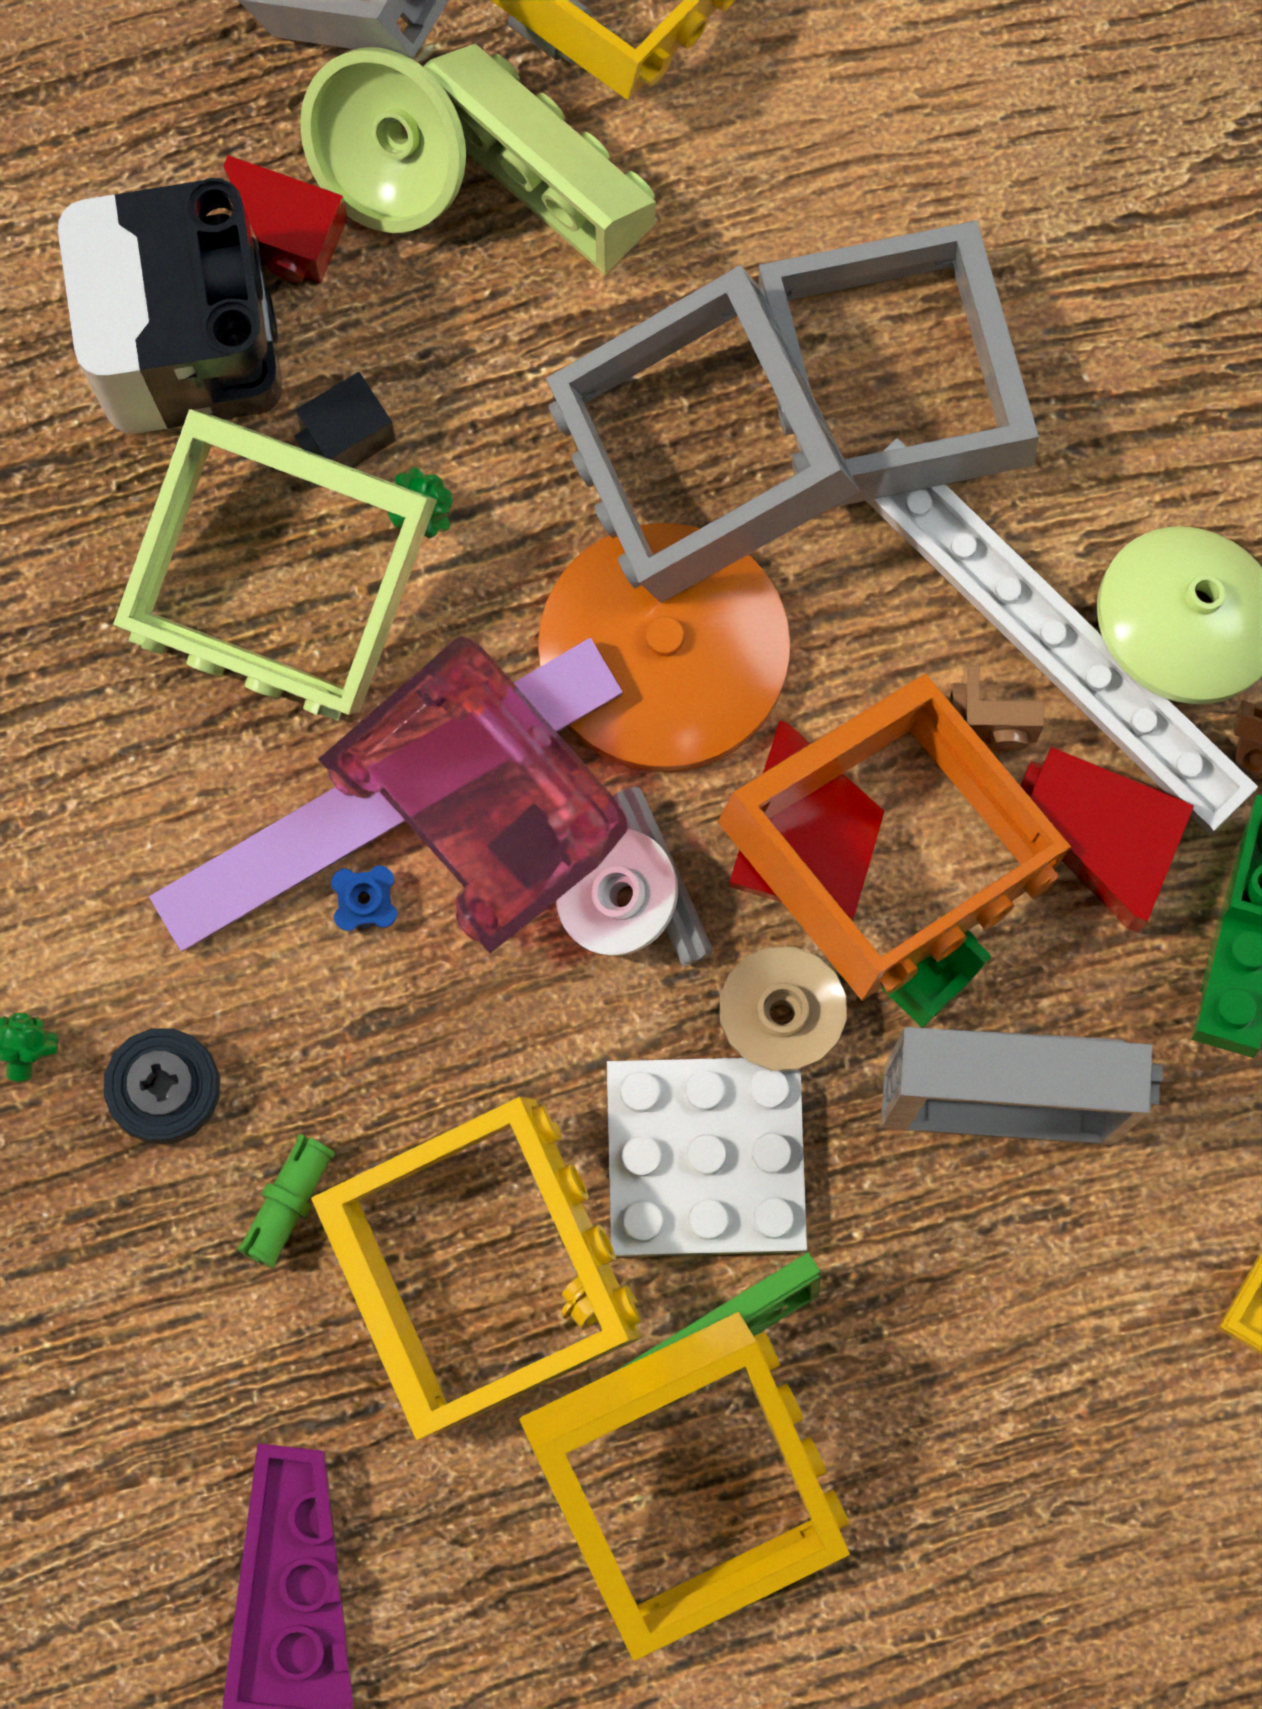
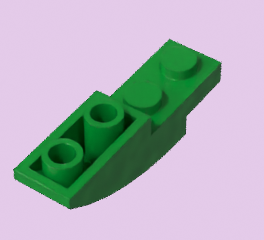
M1256 795L1233 865L1199 991L1202 993L1191 1038L1193 1041L1254 1058L1259 1051L1262 1041L1261 795Z

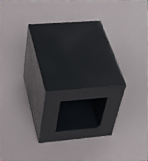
M360 372L355 373L295 410L301 429L300 432L294 435L299 448L352 468L396 442L391 419Z

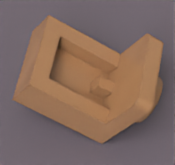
M966 665L961 683L951 684L950 703L982 741H990V748L1002 751L1021 750L1028 747V742L1038 741L1044 727V701L980 700V665Z

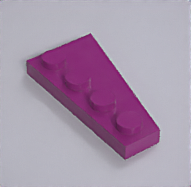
M257 1444L222 1709H354L325 1451Z

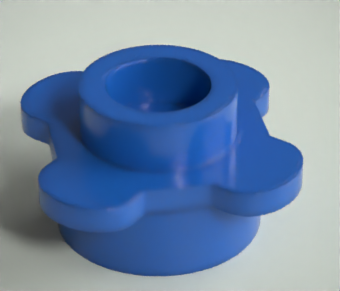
M378 865L373 867L370 872L353 873L349 869H341L334 874L331 886L338 894L339 906L334 913V921L340 929L351 932L357 927H372L375 925L379 928H388L395 922L397 910L391 904L390 888L394 884V876L387 867ZM361 893L370 895V901L367 904H361L358 901Z

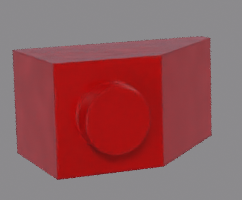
M227 155L223 165L227 181L231 182L240 193L249 219L251 236L256 241L264 264L268 265L272 273L285 280L300 283L306 278L321 284L348 219L343 195Z

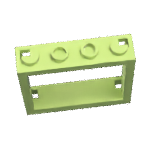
M189 409L113 625L130 631L131 634L128 641L142 646L141 648L163 654L166 646L189 654L186 664L200 671L222 676L224 668L245 675L247 679L244 686L260 694L280 699L284 690L306 699L303 709L315 715L321 714L338 721L341 712L347 715L360 713L437 499L206 412ZM211 445L405 517L344 686L152 613Z

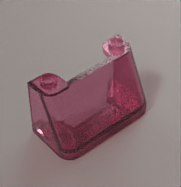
M463 636L457 637L318 758L328 770L329 778L334 786L343 794L369 799L380 792L462 884L463 888L455 899L457 922L468 937L479 941L490 954L595 870L625 835L628 828L626 816L610 792L479 644Z

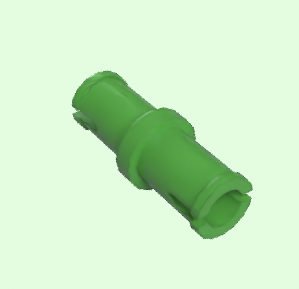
M298 1134L295 1140L296 1143L274 1184L267 1183L260 1195L265 1201L243 1242L237 1248L243 1255L271 1269L275 1268L276 1260L298 1219L307 1218L312 1208L307 1202L329 1161L335 1155V1152L327 1146L302 1134Z

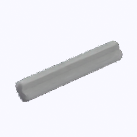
M637 786L619 791L610 798V808L621 829L638 831L655 840L667 852L675 867L678 880V898L673 916L665 929L677 956L684 966L701 962L712 955L713 946L643 792Z

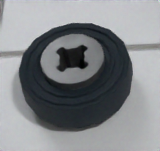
M151 1028L129 1037L113 1053L104 1073V1099L111 1117L130 1136L150 1144H174L195 1135L211 1119L220 1099V1074L212 1054L194 1036L174 1028ZM157 1073V1078L153 1081L152 1086L145 1087L146 1085L151 1084L152 1080L156 1077Z

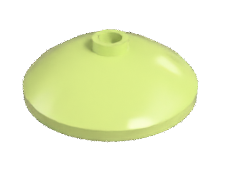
M379 47L350 50L335 57L317 72L304 96L300 125L305 157L320 188L343 195L348 217L363 226L382 232L402 233L413 231L427 225L442 215L452 204L461 187L466 165V147L457 111L440 83L430 72L413 59L396 51ZM401 123L405 127L408 136L403 132Z
M1177 526L1156 529L1145 533L1128 543L1116 555L1107 568L1099 587L1097 617L1103 640L1110 654L1129 677L1156 695L1187 704H1211L1231 699L1248 690L1262 677V567L1246 550L1226 537L1214 532L1193 527ZM1199 590L1208 595L1212 603L1201 601L1195 591Z

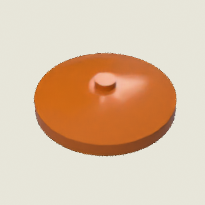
M676 523L640 525L653 555L701 529ZM609 535L597 541L576 557L564 570L546 601L539 629L538 650L540 667L591 638L623 694L569 725L567 728L578 740L604 758L626 767L650 772H677L695 769L716 762L733 753L751 739L767 721L782 693L790 657L788 621L782 601L770 578L750 555H746L661 603L642 585L634 589L627 580L618 562V557L625 553L618 536L612 538Z

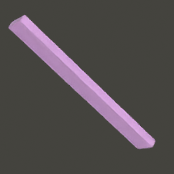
M589 638L155 892L149 898L181 952H184L621 696L623 692L592 639Z

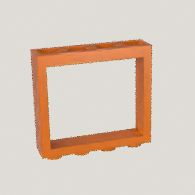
M926 673L732 792L718 820V824L862 1001L882 987L888 994L901 988L918 972L919 969L916 965L930 955L936 962L949 956L967 939L964 933L977 924H980L984 930L997 924L1014 908L1015 905L1012 901L1025 892L1032 899L1045 892L1060 878L1055 869L1071 847ZM911 732L1021 865L897 947L880 956L769 819L903 735Z

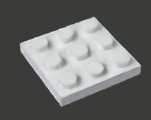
M744 1058L607 1061L611 1244L616 1257L806 1253L801 1070L770 1071L749 1063Z

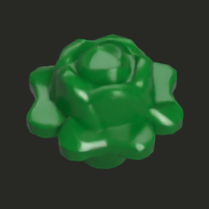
M413 467L408 473L396 475L395 482L397 485L437 499L424 536L431 539L438 532L443 533L449 530L450 523L446 515L450 513L453 498L452 493L444 487L443 480L436 474L424 475L417 467ZM388 511L393 525L401 529L405 517Z
M14 1013L9 1017L2 1016L0 1017V1060L6 1062V1077L17 1082L27 1081L32 1078V1063L43 1056L57 1053L59 1036L56 1033L44 1031L43 1021L40 1017H31L27 1013Z

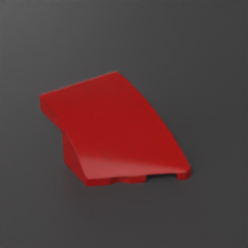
M780 720L763 773L811 743L789 723ZM843 773L769 820L853 922L885 811ZM739 850L729 881V887L782 903Z

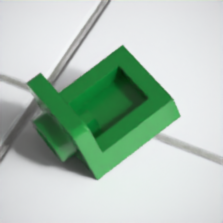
M969 930L964 933L967 939L958 949L941 961L936 962L930 955L918 963L916 966L919 970L915 976L895 992L888 994L883 987L881 988L921 1028H924L945 1008L991 959L989 952L978 943L976 937Z

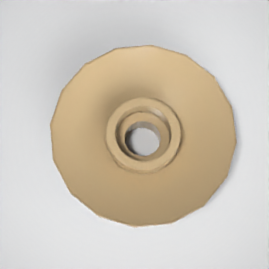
M768 947L746 956L729 973L720 994V1024L729 1044L749 1063L770 1071H798L820 1062L838 1044L847 1021L846 994L836 972L819 956L796 947ZM784 1005L792 1010L794 1018L787 1024H778L772 1020L770 1011L775 1006Z

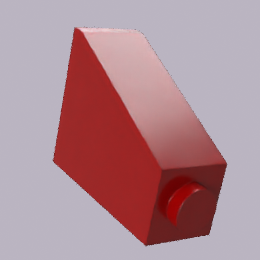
M1051 747L1043 764L1030 761L1020 786L1071 846L1061 861L1127 929L1139 933L1149 920L1194 805Z

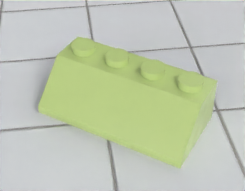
M472 44L430 59L423 66L440 83L457 111L464 133L466 153L604 275L655 225L656 201L653 200L655 195L650 186L636 173L628 171L624 174L609 161L608 151L593 135L588 132H583L579 135L564 122L565 116L562 110L550 97L541 92L536 96L519 82L520 76L504 57L496 53L490 57L477 44Z

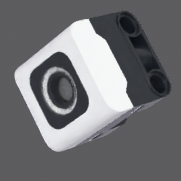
M208 178L201 181L83 199L72 203L63 211L58 221V236L74 351L78 363L107 419L117 430L124 433L137 434L180 427L184 425L189 409L203 411L222 419H229L248 415H260L270 411L278 404L282 396L283 383L277 350L278 331L272 297L255 239L251 236L250 223L238 189L231 182L222 178ZM218 208L233 211L231 216L227 214L206 216L212 210ZM263 371L267 373L264 381L256 387L243 388L238 386L255 382L260 378Z

